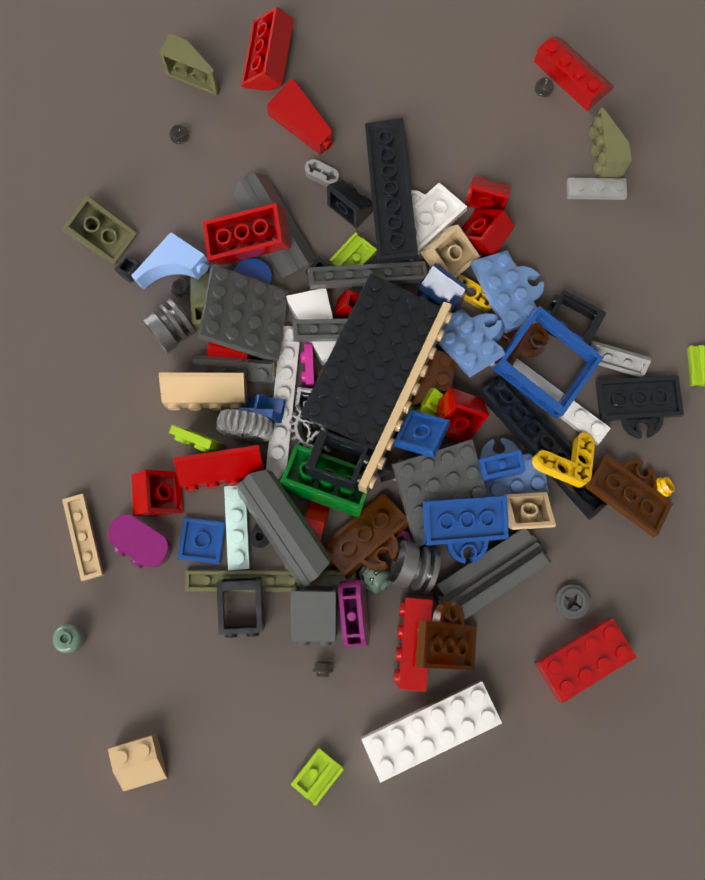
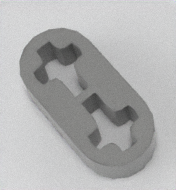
M315 159L306 162L305 174L309 179L325 187L339 181V173L336 169ZM317 167V171L310 172V168ZM331 175H333L334 179H330V181H328L327 177H331Z

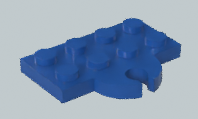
M507 496L423 501L424 544H445L449 555L461 563L466 562L463 556L464 549L470 547L472 550L469 557L470 562H477L487 551L489 540L509 539Z

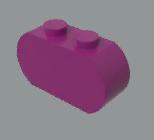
M131 514L121 515L110 524L108 539L115 546L114 551L123 557L126 554L132 557L131 562L142 569L143 566L157 568L165 564L171 555L169 539Z
M363 580L341 581L338 596L343 643L345 647L368 646L370 642V626L365 583Z

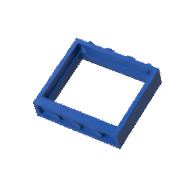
M539 306L530 312L505 347V355L495 361L491 369L553 418H558L566 413L604 357L595 351V347L586 344L580 335L570 331L564 322L555 319L549 310L545 311ZM534 320L586 361V364L559 402L506 361Z

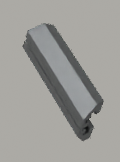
M254 172L248 177L240 179L235 187L233 196L241 211L272 203H278L286 210L291 248L267 254L280 278H284L316 260L314 254L268 177Z
M262 470L248 474L243 481L237 484L239 497L299 587H306L323 572L332 558L274 473L269 470Z
M521 529L509 537V539L486 552L477 562H471L433 587L435 602L437 605L442 601L457 602L462 608L465 620L548 565L551 561L535 534L530 529Z

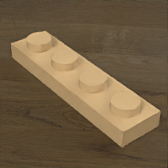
M79 494L62 499L81 581L84 582L104 576L85 495Z

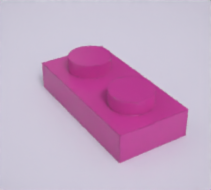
M304 344V351H301V363H305V371H301L302 383H306V386L314 388L313 345Z

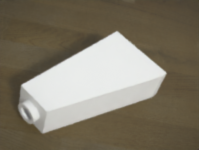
M317 289L286 296L288 307L295 319H333L326 289ZM336 341L309 342V344L313 345V351L322 366L326 364Z

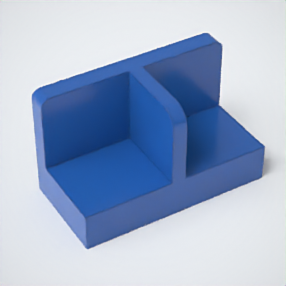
M257 394L256 397L248 398L246 408L237 407V410L240 409L259 414L270 419L272 423L281 424L286 401L283 398H267L263 394Z
M521 450L478 460L484 483L520 475L526 471Z

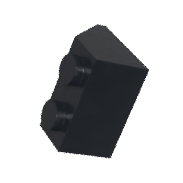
M341 180L327 186V205L356 229L372 213L371 200L367 196L359 194L352 184H347Z

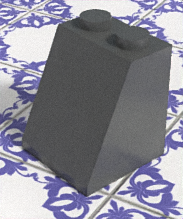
M293 586L291 590V641H296L297 645H309V642H318V645H331V642L336 640V586Z

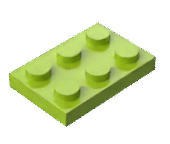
M172 425L169 431L170 434L175 435L174 440L184 444H192L194 448L204 452L221 451L225 445L222 442L187 428Z

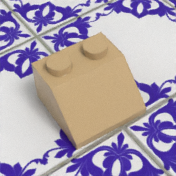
M458 224L447 227L419 251L430 267L436 263L455 278L471 265L472 261L480 257Z
M547 492L505 494L507 496L509 529L550 528L556 526Z
M157 734L108 749L113 773L123 792L168 778Z

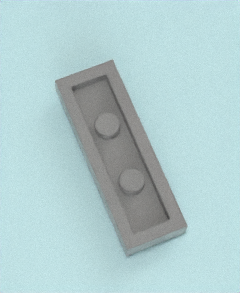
M626 178L567 179V199L625 200L627 198Z
M593 340L589 345L595 347V351L604 357L599 363L600 366L640 378L645 376L651 362L650 357Z

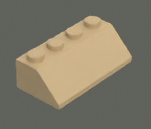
M159 372L162 403L169 410L176 411L180 410V408H188L189 410L198 411L201 408H209V410L219 411L221 408L237 410V407H247L248 383L244 373Z

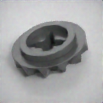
M566 585L557 592L555 599L556 610L568 619H579L589 609V596L580 586ZM575 595H577L575 597V603H577L578 606H571L570 608H568L569 602L566 598H573Z

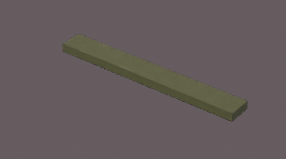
M185 570V592H217V581L230 578L262 577L263 592H291L293 586L299 585L289 570ZM323 571L307 586H336V592L338 593L341 581L356 580V571L347 579L340 571ZM232 590L224 592H255V590Z

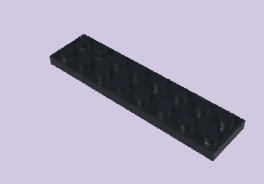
M403 118L365 123L378 263L419 259Z
M499 376L480 389L477 393L479 397L533 457L539 451L546 450L571 461L573 446L539 408L502 376ZM578 456L579 460L582 463L586 464V461L582 458V456ZM558 465L559 470L562 473H566L565 468ZM550 476L588 520L596 516L607 505L606 502L585 488L586 485L579 488Z

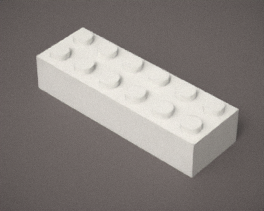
M478 680L362 736L361 740L381 783L502 724L483 682Z

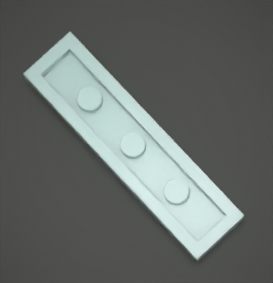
M237 485L224 486L228 570L250 569L247 507L238 495Z

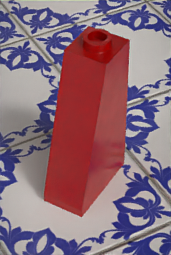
M291 78L267 104L268 116L321 155L325 150H329L333 144L332 130L295 80Z

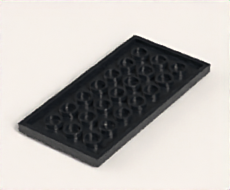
M370 273L300 417L340 437L369 446L368 450L374 452L441 307Z

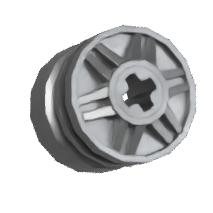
M170 298L165 301L170 310H167L162 304L159 305L162 316L159 317L155 312L151 311L142 318L146 327L167 353L178 346L175 338L177 334L183 340L187 339L183 332L184 329L190 335L196 333L190 318Z
M403 540L399 543L400 553L397 561H392L390 583L403 588L410 585L412 590H419L421 593L428 594L433 589L439 574L441 564L440 552L436 549H429L426 546L419 550L418 544Z

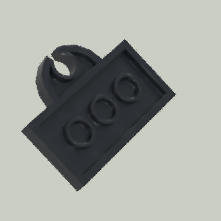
M678 375L608 379L595 382L600 421L621 420L623 429L634 438H642V432L639 430L640 423L647 425L648 432L646 436L650 438L660 431L664 418L682 417L684 415Z

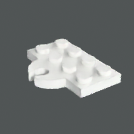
M440 183L434 186L426 195L420 191L411 190L418 254H420L419 251L467 211V206Z

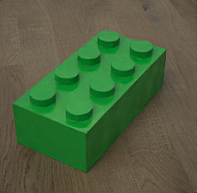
M295 444L280 480L285 491L359 518L368 493L359 491L358 485L355 486L352 492L305 475V466L312 449ZM322 453L317 468L351 480L356 465ZM362 468L360 473L364 474L366 469Z

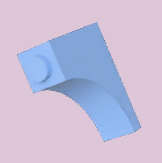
M170 233L131 276L138 286L145 290L154 281L174 274L188 275L198 280L207 272L211 265L203 253L173 233Z

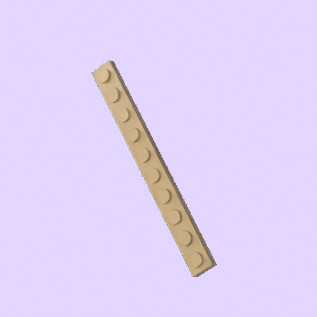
M443 302L359 482V491L367 494L369 488L373 489L378 479L375 475L378 469L382 470L387 458L384 456L387 450L391 451L395 439H393L395 432L400 431L404 422L401 419L404 413L408 414L412 406V402H410L412 395L416 396L421 384L418 382L421 377L426 376L429 368L427 363L429 359L433 360L436 354L437 341H442L445 334L443 328L445 324L449 325L452 319L451 304Z

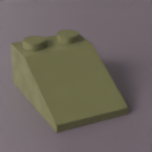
M169 33L159 52L166 75L218 96L219 90L212 67L187 40L181 36Z
M87 195L62 228V231L113 265L137 234Z

